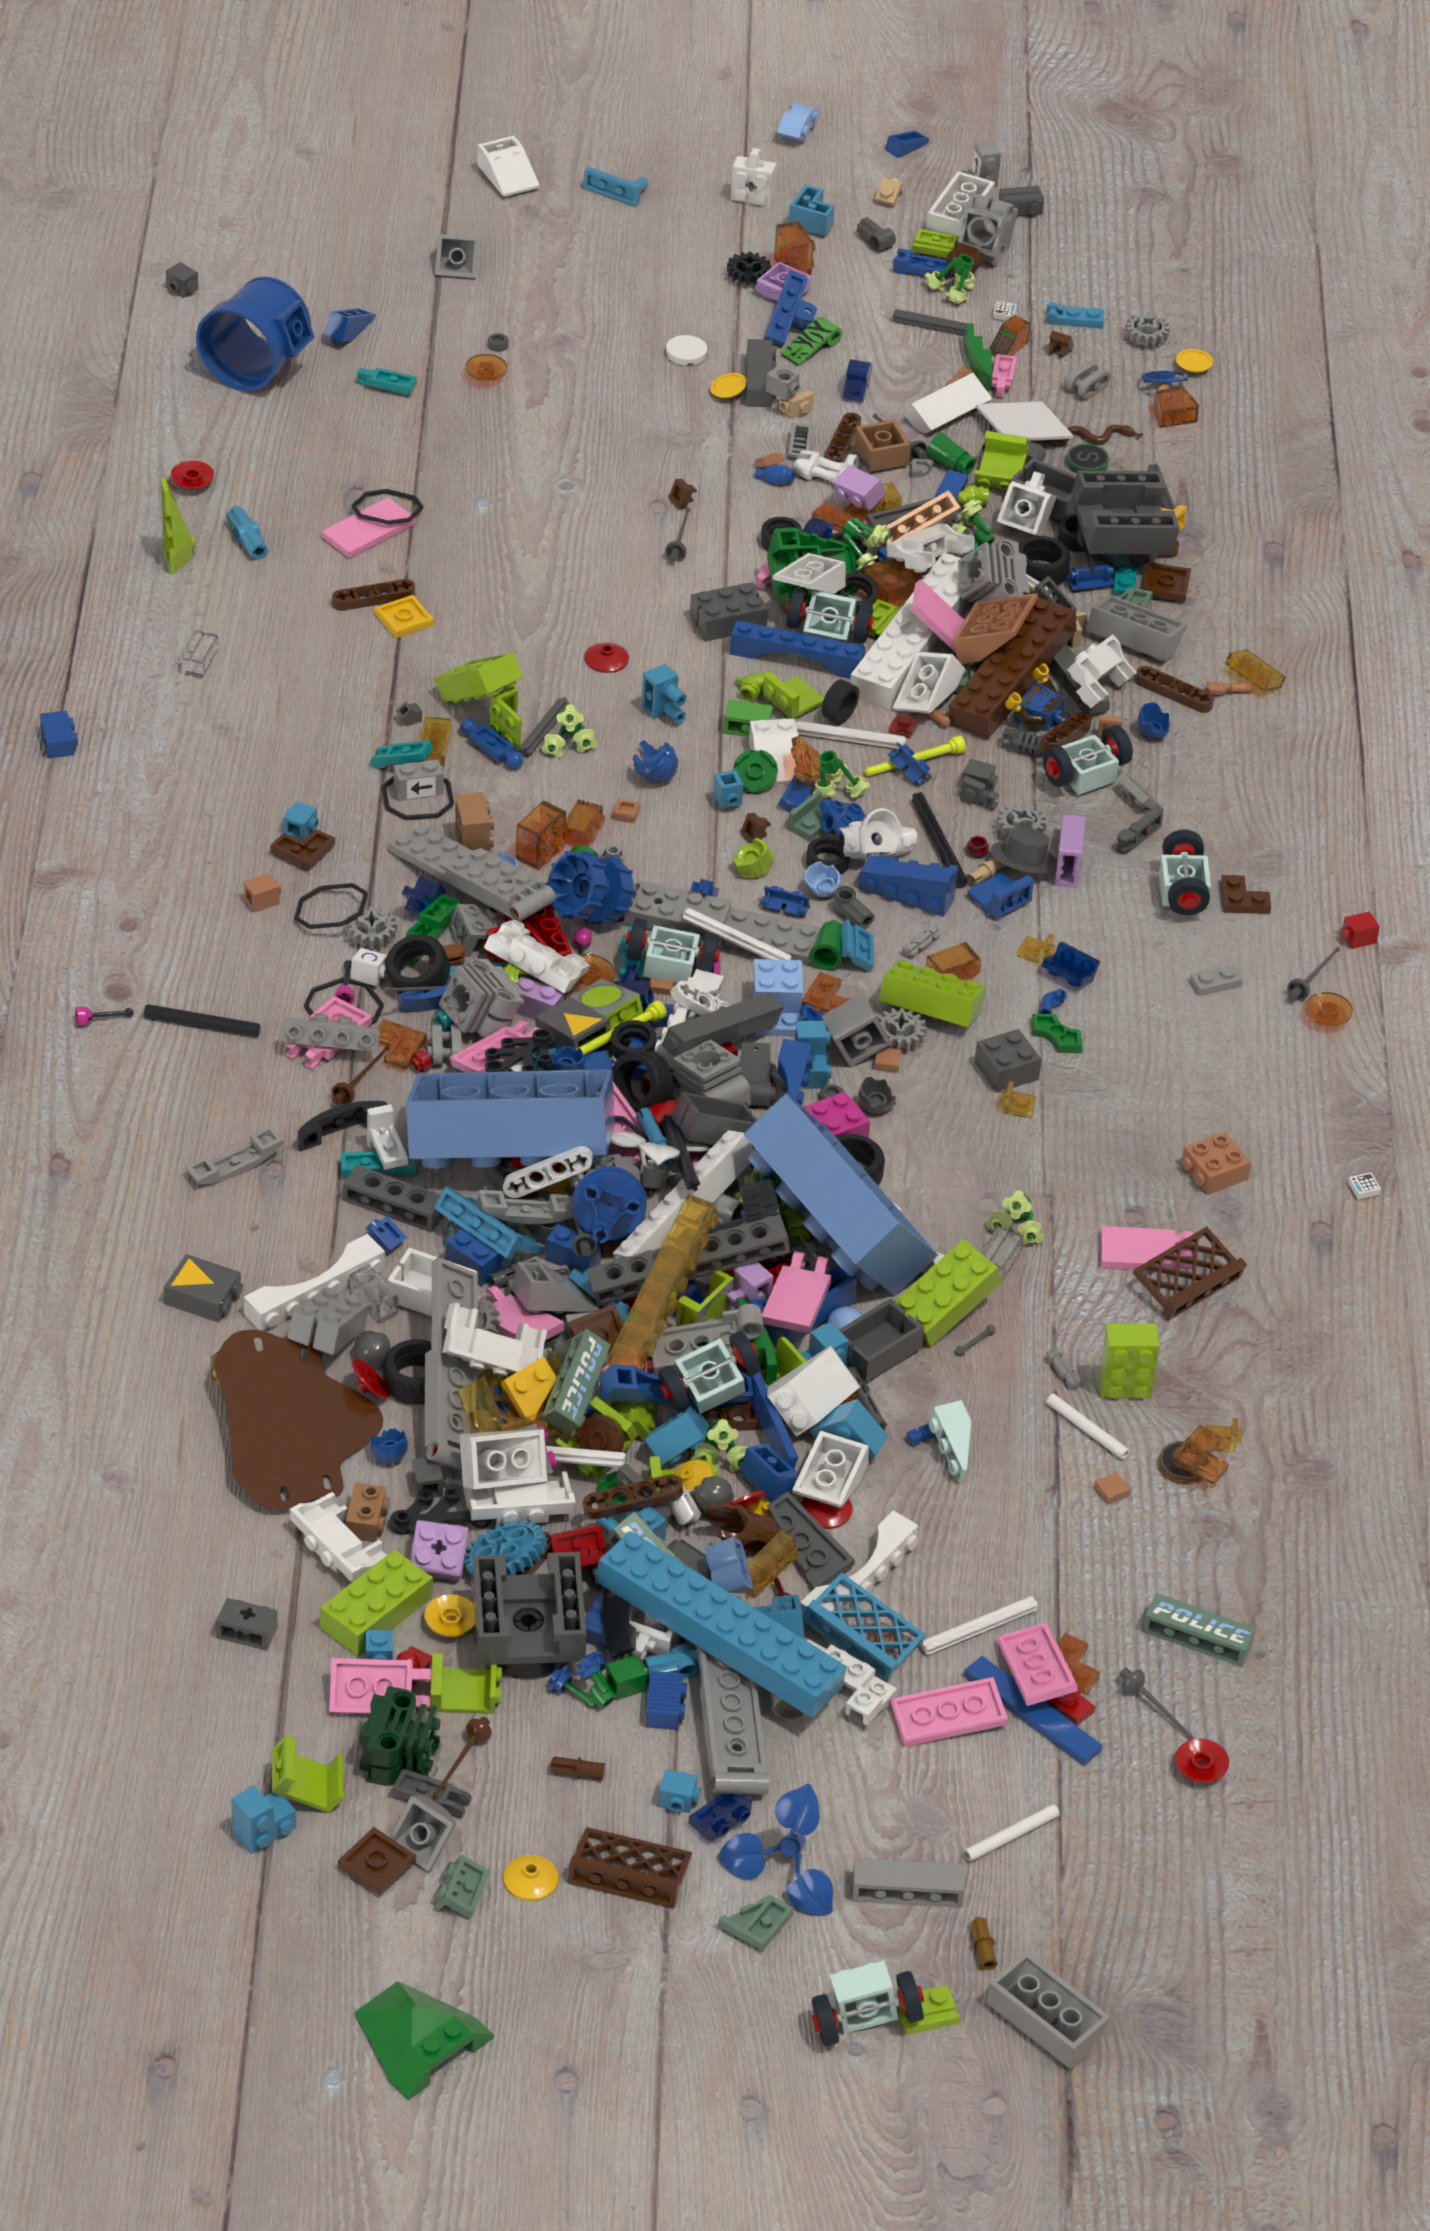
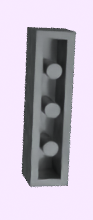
M747 339L746 406L771 407L772 399H776L775 395L766 391L767 373L776 367V349L772 348V340Z

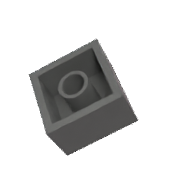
M1020 1029L977 1041L975 1064L997 1093L1039 1080L1042 1059Z

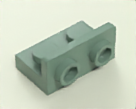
M819 791L807 797L797 808H793L789 814V830L809 842L824 832L821 828V819L824 814L819 808L822 793Z
M463 1855L454 1863L450 1861L442 1874L445 1880L439 1885L434 1894V1897L437 1899L434 1909L439 1911L446 1905L465 1917L470 1918L474 1914L490 1871Z

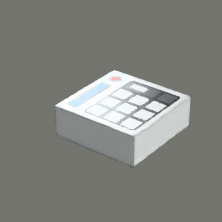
M996 301L993 319L1013 322L1017 304Z
M1371 1172L1349 1177L1348 1184L1358 1200L1380 1195L1381 1188Z

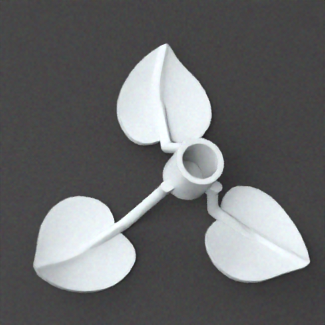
M613 1132L611 1143L622 1147H637L640 1150L641 1169L644 1170L641 1184L648 1188L661 1187L663 1173L667 1171V1168L662 1167L661 1163L666 1160L670 1162L671 1158L680 1155V1151L674 1147L646 1142V1139L631 1132ZM682 1136L688 1151H706L712 1148L707 1143L693 1144L687 1141L685 1136ZM645 1154L652 1160H648V1162L646 1163Z

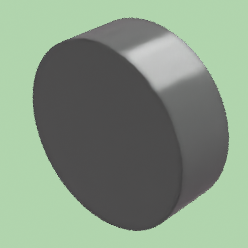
M494 333L488 337V348L490 350L501 352L508 348L509 339L506 335Z
M826 1085L820 1090V1100L844 1091L837 1085Z

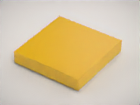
M414 595L374 608L376 617L395 639L434 626V618Z

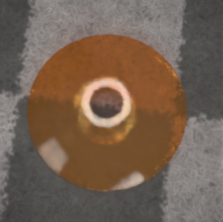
M479 354L471 357L466 362L465 369L467 374L476 380L494 381L502 378L507 373V363L496 355Z
M580 954L585 959L584 962L591 966L578 982L586 986H590L599 979L613 982L616 972L608 960L594 954Z
M1321 992L1312 995L1307 1000L1305 1006L1306 1013L1311 1020L1320 1025L1330 1027L1345 1024L1350 1020L1353 1012L1351 1003L1345 997L1332 992Z

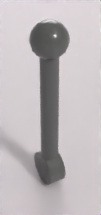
M988 1325L986 1330L964 1346L956 1347L955 1354L959 1357L964 1356L968 1348L988 1334H994L996 1331L995 1327Z

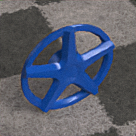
M1151 371L1143 373L1141 379L1144 383L1158 382L1171 385L1172 382L1188 381V375L1178 371ZM1175 374H1177V375H1182L1183 377H1174V376H1175Z

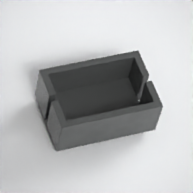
M1032 458L1023 467V470H1020L1011 479V482L1025 485L1026 481L1031 480L1034 471L1044 474L1045 478L1042 484L1045 487L1044 492L1057 496L1050 517L1061 521L1064 517L1074 514L1075 508L1071 495L1076 479L1075 475Z
M753 582L691 594L690 616L705 642L731 637L736 621L767 626L768 608L762 597H759V592Z
M686 1092L680 1093L671 1116L687 1141L693 1144L707 1143L712 1147L728 1130L745 1133L758 1121L745 1103Z
M891 1298L839 1329L849 1340L847 1366L851 1364V1367H855L865 1382L922 1348L924 1326L910 1314L905 1316L906 1311Z

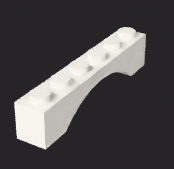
M696 969L693 977L689 976L687 982L719 999L724 976ZM699 999V1002L707 1008L706 1004ZM677 1002L673 1014L669 1016L667 1027L663 1028L661 1038L657 1040L654 1053L662 1056L667 1061L669 1068L672 1069L673 1066L677 1065L673 1062L674 1057L662 1046L666 1032L670 1026L688 1021L698 1015Z
M366 1234L348 1243L339 1260L320 1276L289 1286H264L244 1296V1315L259 1330L264 1331L291 1317L295 1309L323 1288H334L340 1292L385 1269V1251Z
M893 1510L878 1525L876 1549L872 1557L863 1568L849 1578L870 1593L872 1587L878 1581L881 1582L886 1577L888 1571L893 1566H897L909 1550L912 1551L919 1541L917 1537L919 1525ZM840 1583L837 1587L838 1595H851L850 1589ZM829 1585L816 1587L800 1602L802 1617L812 1600H816ZM852 1601L840 1602L841 1611L854 1610ZM823 1602L821 1604L829 1611H836L834 1602Z

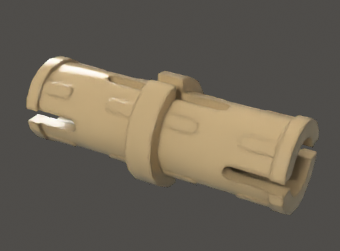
M995 857L989 861L982 862L977 869L966 875L967 880L972 878L967 883L969 886L974 887L985 879L993 877L997 871L1006 867V865L999 862Z

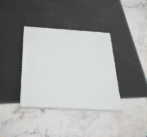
M1042 401L976 404V408L999 433L1028 437V441L1073 439L1071 432Z

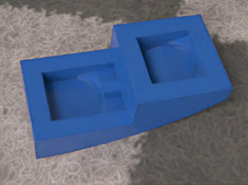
M949 469L935 497L949 490L957 501V495L965 488L969 475Z
M444 985L427 993L423 991H407L399 994L398 1008L404 1012H422L441 1008L439 1002L447 986Z

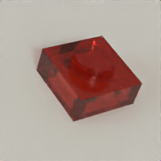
M897 713L890 725L889 733L905 736L910 739L918 727L919 719Z

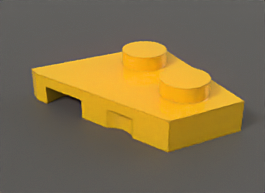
M542 1357L500 1382L525 1425L534 1419L557 1377L545 1357Z

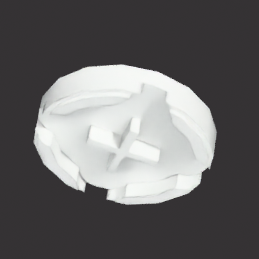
M681 335L668 341L666 353L668 359L675 364L687 366L688 363H693V365H697L706 359L707 345L698 337Z

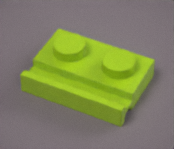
M918 229L912 245V252L948 258L947 255L958 243V236Z
M877 599L873 604V629L868 634L874 637L876 635L880 636L899 612L897 607Z
M948 1985L922 1990L925 2002L921 2003L924 2019L921 2021L909 2023L900 2004L896 2007L906 2035L960 2023V2015L956 2011V2005Z

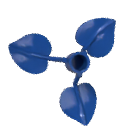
M805 1784L800 1788L787 1792L776 1803L775 1815L777 1821L781 1826L790 1828V1832L781 1839L779 1844L762 1850V1841L757 1835L742 1833L734 1836L724 1844L718 1858L735 1876L742 1879H753L765 1868L764 1855L780 1850L787 1857H795V1876L797 1880L792 1881L787 1887L789 1900L798 1910L817 1916L828 1915L833 1912V1885L830 1878L823 1871L817 1869H808L802 1875L800 1873L801 1858L803 1857L801 1851L806 1845L805 1836L810 1835L817 1828L820 1820L817 1796L812 1786Z

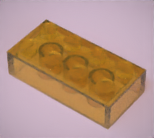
M1247 649L1229 652L1225 665L1230 670L1237 672L1240 677L1247 679L1250 684L1257 686L1262 692L1281 689L1286 678L1282 673Z
M424 717L419 741L429 740L433 745L426 761L439 759L440 765L445 766L452 734L453 719Z
M782 1529L747 1563L753 1590L746 1593L753 1598L761 1594L764 1588L772 1583L775 1577L780 1572H783L791 1561L796 1560L798 1556L795 1537L786 1530Z

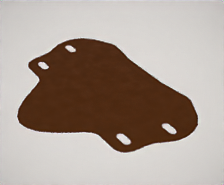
M242 1330L232 1334L222 1344L214 1361V1367L226 1403L232 1440L233 1477L249 1497L260 1505L272 1509H290L299 1503L320 1499L331 1492L335 1494V1497L339 1496L344 1488L340 1468L341 1463L347 1457L369 1444L371 1435L374 1437L378 1436L383 1427V1415L380 1409L361 1393L327 1376L322 1369L319 1350L313 1348L312 1342L307 1346L262 1330ZM257 1337L262 1340V1351H257L255 1348L254 1339ZM302 1348L308 1351V1362L301 1360L300 1350ZM324 1475L330 1476L332 1484L331 1489H326L324 1487ZM281 1487L288 1489V1501L281 1499Z

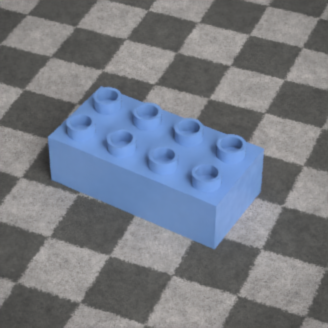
M612 1070L418 1073L406 1100L409 1159H422L424 1167L433 1169L452 1165V1158H471L473 1166L487 1168L500 1165L501 1157H520L522 1165L531 1166L550 1158V1156L558 1155L578 1146H585L593 1154L591 1165L596 1164L600 1161L599 1155H607L615 1128ZM578 1155L577 1160H581L584 1163L586 1157L582 1158L581 1155Z
M788 1094L779 1099L743 1134L755 1148L747 1157L752 1165L767 1179L774 1172L779 1175L780 1185L775 1189L777 1194L794 1211L799 1210L806 1218L803 1221L806 1228L821 1243L824 1244L826 1242L834 1251L831 1256L848 1275L851 1277L854 1275L870 1292L879 1285H882L896 1296L938 1256L936 1251L833 1133Z

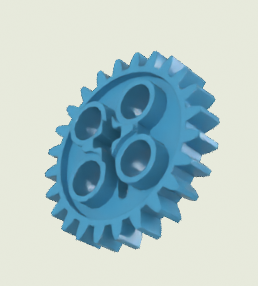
M516 1519L513 1524H510L508 1521L502 1527L497 1524L495 1530L487 1529L486 1535H478V1541L470 1542L472 1547L466 1548L467 1554L464 1557V1564L469 1575L472 1577L473 1555L505 1554L506 1575H515L517 1571L524 1573V1567H533L532 1561L540 1560L539 1555L545 1553L544 1548L547 1547V1539L541 1526L536 1525L534 1521L529 1523L526 1519L520 1524L519 1520Z

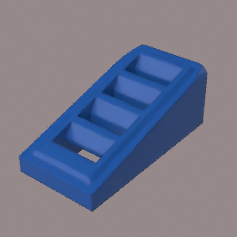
M917 131L888 136L886 151L896 157H901L927 144L929 139Z

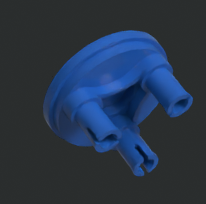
M613 1166L600 1167L588 1172L578 1182L572 1198V1210L578 1225L586 1233L592 1235L596 1242L600 1240V1243L619 1240L629 1236L642 1223L647 1209V1197L641 1182L629 1171Z

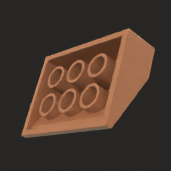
M1038 593L976 602L952 640L958 661L961 664H976L1016 636L1037 601Z

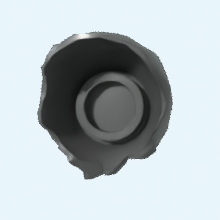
M866 1077L861 1083L858 1091V1102L867 1112L881 1114L897 1104L895 1101L896 1096L892 1095V1090L887 1085L885 1079L875 1080L872 1077Z
M363 1332L354 1343L355 1357L367 1363L375 1371L383 1369L384 1358L391 1349L389 1338L379 1332Z
M716 1476L705 1477L701 1481V1485L695 1486L694 1491L691 1493L698 1508L706 1512V1507L709 1504L716 1502L729 1504L734 1499L731 1485L724 1478Z

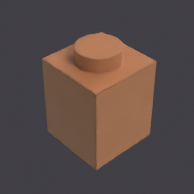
M269 873L244 881V899L254 913L279 905V894L282 892L281 886Z

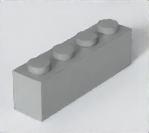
M854 1858L853 1902L963 1908L965 1864Z

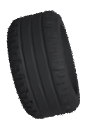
M1032 536L1018 543L1019 553L1026 555L1027 575L1039 582L1049 576L1057 586L1066 580L1069 574L1071 557L1068 548L1062 542L1048 536ZM1041 560L1050 564H1039L1032 561Z
M414 934L406 938L404 937V939H401L392 946L386 957V972L394 988L444 986L450 974V961L445 949L438 940L428 935ZM420 955H428L435 958L432 968L427 973L413 978L401 975L403 966L410 959Z
M630 1051L620 1056L612 1065L613 1082L636 1114L637 1112L642 1114L640 1110L643 1108H649V1106L652 1107L669 1101L673 1090V1076L667 1061L659 1054L651 1051ZM642 1063L649 1072L651 1084L647 1096L640 1102L632 1092L631 1078L635 1068Z
M856 1134L837 1136L836 1138L856 1161L868 1166L864 1170L879 1186L883 1178L885 1163L881 1147L865 1136Z
M423 1339L406 1340L394 1345L387 1352L383 1363V1381L385 1388L395 1399L407 1404H425V1377L411 1378L401 1374L399 1371L409 1366L425 1367V1353L431 1350V1341Z

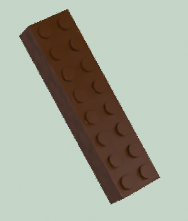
M1038 597L1016 636L993 651L949 704L950 725L989 739L1012 711L1005 706L1008 697L1013 692H1016L1022 698L1036 681L1032 676L1033 670L1042 663L1048 666L1053 657L1077 631L1076 610Z

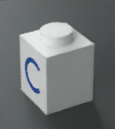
M360 948L352 958L350 979L377 986L382 979L387 977L385 967L387 955Z

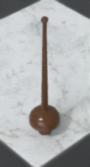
M388 1045L385 1046V1049L349 1084L345 1082L335 1084L331 1090L332 1101L336 1105L352 1103L355 1097L353 1087L390 1047Z
M481 1717L480 1719L474 1718L468 1721L466 1734L469 1737V1741L438 1790L433 1794L434 1798L439 1797L440 1791L474 1742L484 1743L490 1739L492 1730L489 1726V1719Z

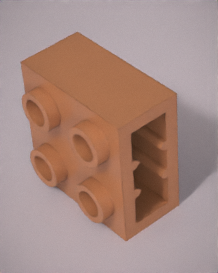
M1226 1132L1184 1146L1181 1159L1184 1170L1190 1173L1195 1179L1196 1184L1207 1195L1249 1179L1251 1162Z

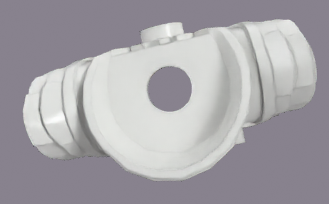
M885 808L874 809L863 819V822L856 821L849 823V826L846 828H839L840 832L844 834L843 852L845 857L850 856L851 859H860V861L865 863L870 855L893 858L912 850L917 841L916 830L914 828L902 827L896 815ZM872 834H877L880 837L881 842L879 846L872 842Z

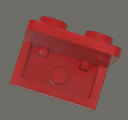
M600 1524L548 1535L551 1553H580L581 1571L585 1570L584 1566L586 1565L598 1567L599 1560L608 1552L605 1550Z

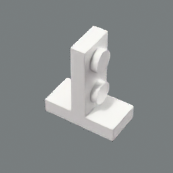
M391 1104L367 1109V1145L369 1150L376 1149L384 1170L408 1165L407 1154L394 1127V1110Z

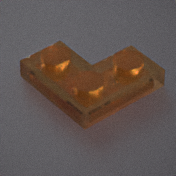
M824 502L812 512V519L837 532H842L841 529L851 517L857 518L863 523L866 521L867 515L872 513V509L869 511L862 507L858 508L851 503L844 510H841Z
M800 736L791 738V755L796 764L794 768L796 778L807 786L816 784L815 775L820 773L818 768L821 766L819 752Z
M820 972L804 995L802 1007L809 1004L816 1012L823 1010L824 1014L850 1000L836 995L841 987L842 979Z
M383 1019L377 1027L380 1029L379 1043L390 1046L384 1056V1063L407 1070L411 1064V1059L414 1058L413 1052H419L426 1042L427 1033Z
M1199 1425L1172 1453L1171 1457L1173 1463L1212 1485H1215L1228 1471L1229 1463L1211 1454L1220 1444L1221 1436L1202 1425Z
M1064 1633L1057 1645L1076 1683L1080 1686L1081 1693L1088 1696L1100 1677V1671L1080 1662L1088 1650V1643Z

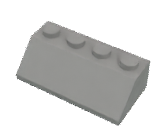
M1108 594L1092 607L1086 631L1093 633L1095 637L1106 639L1113 634L1121 646L1125 645L1137 653L1151 655L1155 660L1166 661L1176 651L1188 624Z
M1027 1951L989 1982L986 2003L1070 2070L1090 2053L1111 2020L1107 2013Z

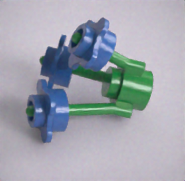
M592 1652L586 1655L585 1658H581V1662L577 1664L579 1670L574 1673L575 1676L580 1674L583 1680L589 1676L594 1680L595 1684L589 1689L590 1697L571 1684L573 1675L567 1672L569 1669L568 1665H565L562 1670L556 1669L549 1678V1682L552 1684L549 1689L550 1693H553L555 1690L562 1693L569 1689L585 1700L591 1708L597 1705L600 1709H603L617 1697L602 1673L606 1668V1659L603 1657V1652Z

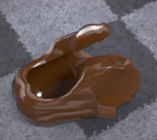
M721 1502L707 1505L706 1512L703 1515L710 1524L720 1527V1531H716L717 1537L721 1538L722 1541L732 1537L740 1540L745 1555L750 1554L770 1558L781 1544V1530L773 1518L756 1514L742 1505H730Z

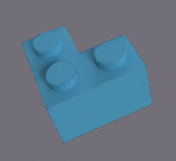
M805 184L790 204L788 225L800 230L813 232L817 235L826 236L833 227L835 206L823 202V189Z
M796 1021L795 1041L812 1044L811 1054H815L813 1068H808L807 1072L810 1073L808 1087H803V1089H821L826 1086L827 1079H831V1064H827L829 1062V1048H826V1045L831 1044L830 1030H826L825 1021Z
M829 1322L810 1332L809 1349L800 1354L808 1361L824 1349L832 1346L846 1366L849 1340Z
M858 1399L838 1405L822 1420L813 1425L810 1430L815 1439H817L819 1432L823 1431L868 1445V1459L877 1456L888 1437L887 1433Z
M691 1401L688 1408L679 1412L675 1411L671 1414L668 1421L649 1432L645 1442L655 1456H660V1463L662 1465L668 1461L672 1464L683 1456L682 1452L689 1447L691 1450H694L704 1442L703 1439L707 1436L706 1433L710 1425L703 1415L699 1414L694 1403Z
M798 1595L772 1597L773 1605L753 1607L805 1640L802 1609Z
M253 1785L231 1798L232 1833L251 1854L259 1849L266 1848L272 1841L283 1835H288L296 1828V1810L283 1796L272 1792L264 1796Z

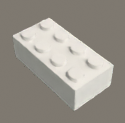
M957 171L927 213L926 230L956 235L959 239L965 207L968 206L970 196L976 193L993 198L995 182Z

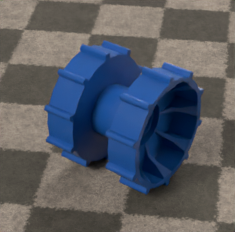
M582 850L579 853L565 851V855L560 857L556 863L551 864L552 869L548 882L545 883V885L553 889L556 895V901L549 906H553L560 913L559 917L573 920L574 917L587 919L588 923L601 925L603 922L616 925V921L626 912H630L629 906L633 893H636L631 875L633 870H629L621 862V858L608 856L607 859L596 857L594 853Z

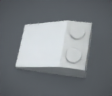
M807 553L775 573L773 579L802 586L808 590H819L824 593L835 594L845 587V562Z
M917 652L893 705L894 711L931 713L958 687L965 668L953 654Z
M795 719L750 721V750H764L771 754L777 762L778 777L774 785L789 784L796 772L803 775Z
M829 1346L768 1386L767 1396L797 1437L822 1420L860 1388V1385L833 1347Z
M544 1429L460 1435L463 1487L475 1490L547 1481Z
M820 1431L792 1489V1493L841 1508L860 1483L868 1466L869 1446Z

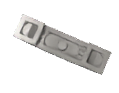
M270 1125L251 1134V1142L212 1161L208 1156H205L185 1167L197 1184H212L225 1181L243 1174L266 1160L281 1147L284 1141L273 1126Z
M478 1191L482 1211L504 1221L520 1224H547L574 1218L572 1210L573 1195L550 1194L548 1201L505 1199L503 1191Z

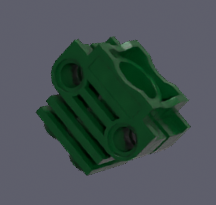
M388 1686L384 1696L373 1694L370 1703V1716L363 1724L359 1735V1744L363 1752L359 1760V1769L369 1771L366 1782L392 1786L395 1784L402 1769H405L406 1763L407 1770L415 1772L418 1764V1774L425 1776L426 1772L430 1773L433 1765V1760H430L433 1751H438L440 1736L436 1735L441 1723V1719L437 1718V1707L431 1706L426 1721V1704H421L416 1717V1697L411 1691Z

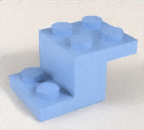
M754 959L753 997L769 992L784 1006L777 1025L755 1032L754 1036L795 1037L796 1021H802L800 1014L803 999L802 960Z

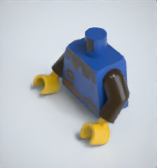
M1042 663L1032 672L1033 678L1040 680L1042 683L1037 682L1022 699L1018 693L1013 692L1005 703L1008 709L1015 710L1014 722L1023 724L1027 728H1036L1043 731H1049L1056 723L1060 724L1071 716L1070 713L1064 711V697L1057 692L1051 680L1046 678L1049 672L1046 664Z

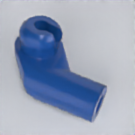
M1057 989L1056 991L1046 993L1042 998L1040 1014H1051L1052 1008L1063 1004L1067 998L1066 991Z

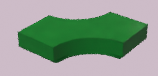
M1032 1014L1033 1036L1042 1037L1052 1042L1057 1048L1058 1053H1082L1083 1047L1080 1030L1066 1027L1058 1020L1056 1014Z

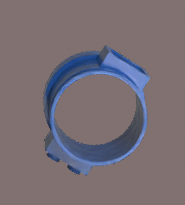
M267 276L251 279L229 300L216 305L200 321L196 331L197 349L204 365L219 381L241 391H255L266 386L281 371L289 357H295L315 338L311 328L310 314L301 296L285 282ZM246 319L262 332L267 342L250 328Z

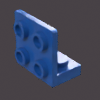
M999 873L968 889L967 894L997 919L1032 901L1034 880L1027 875L1013 882L1004 873Z

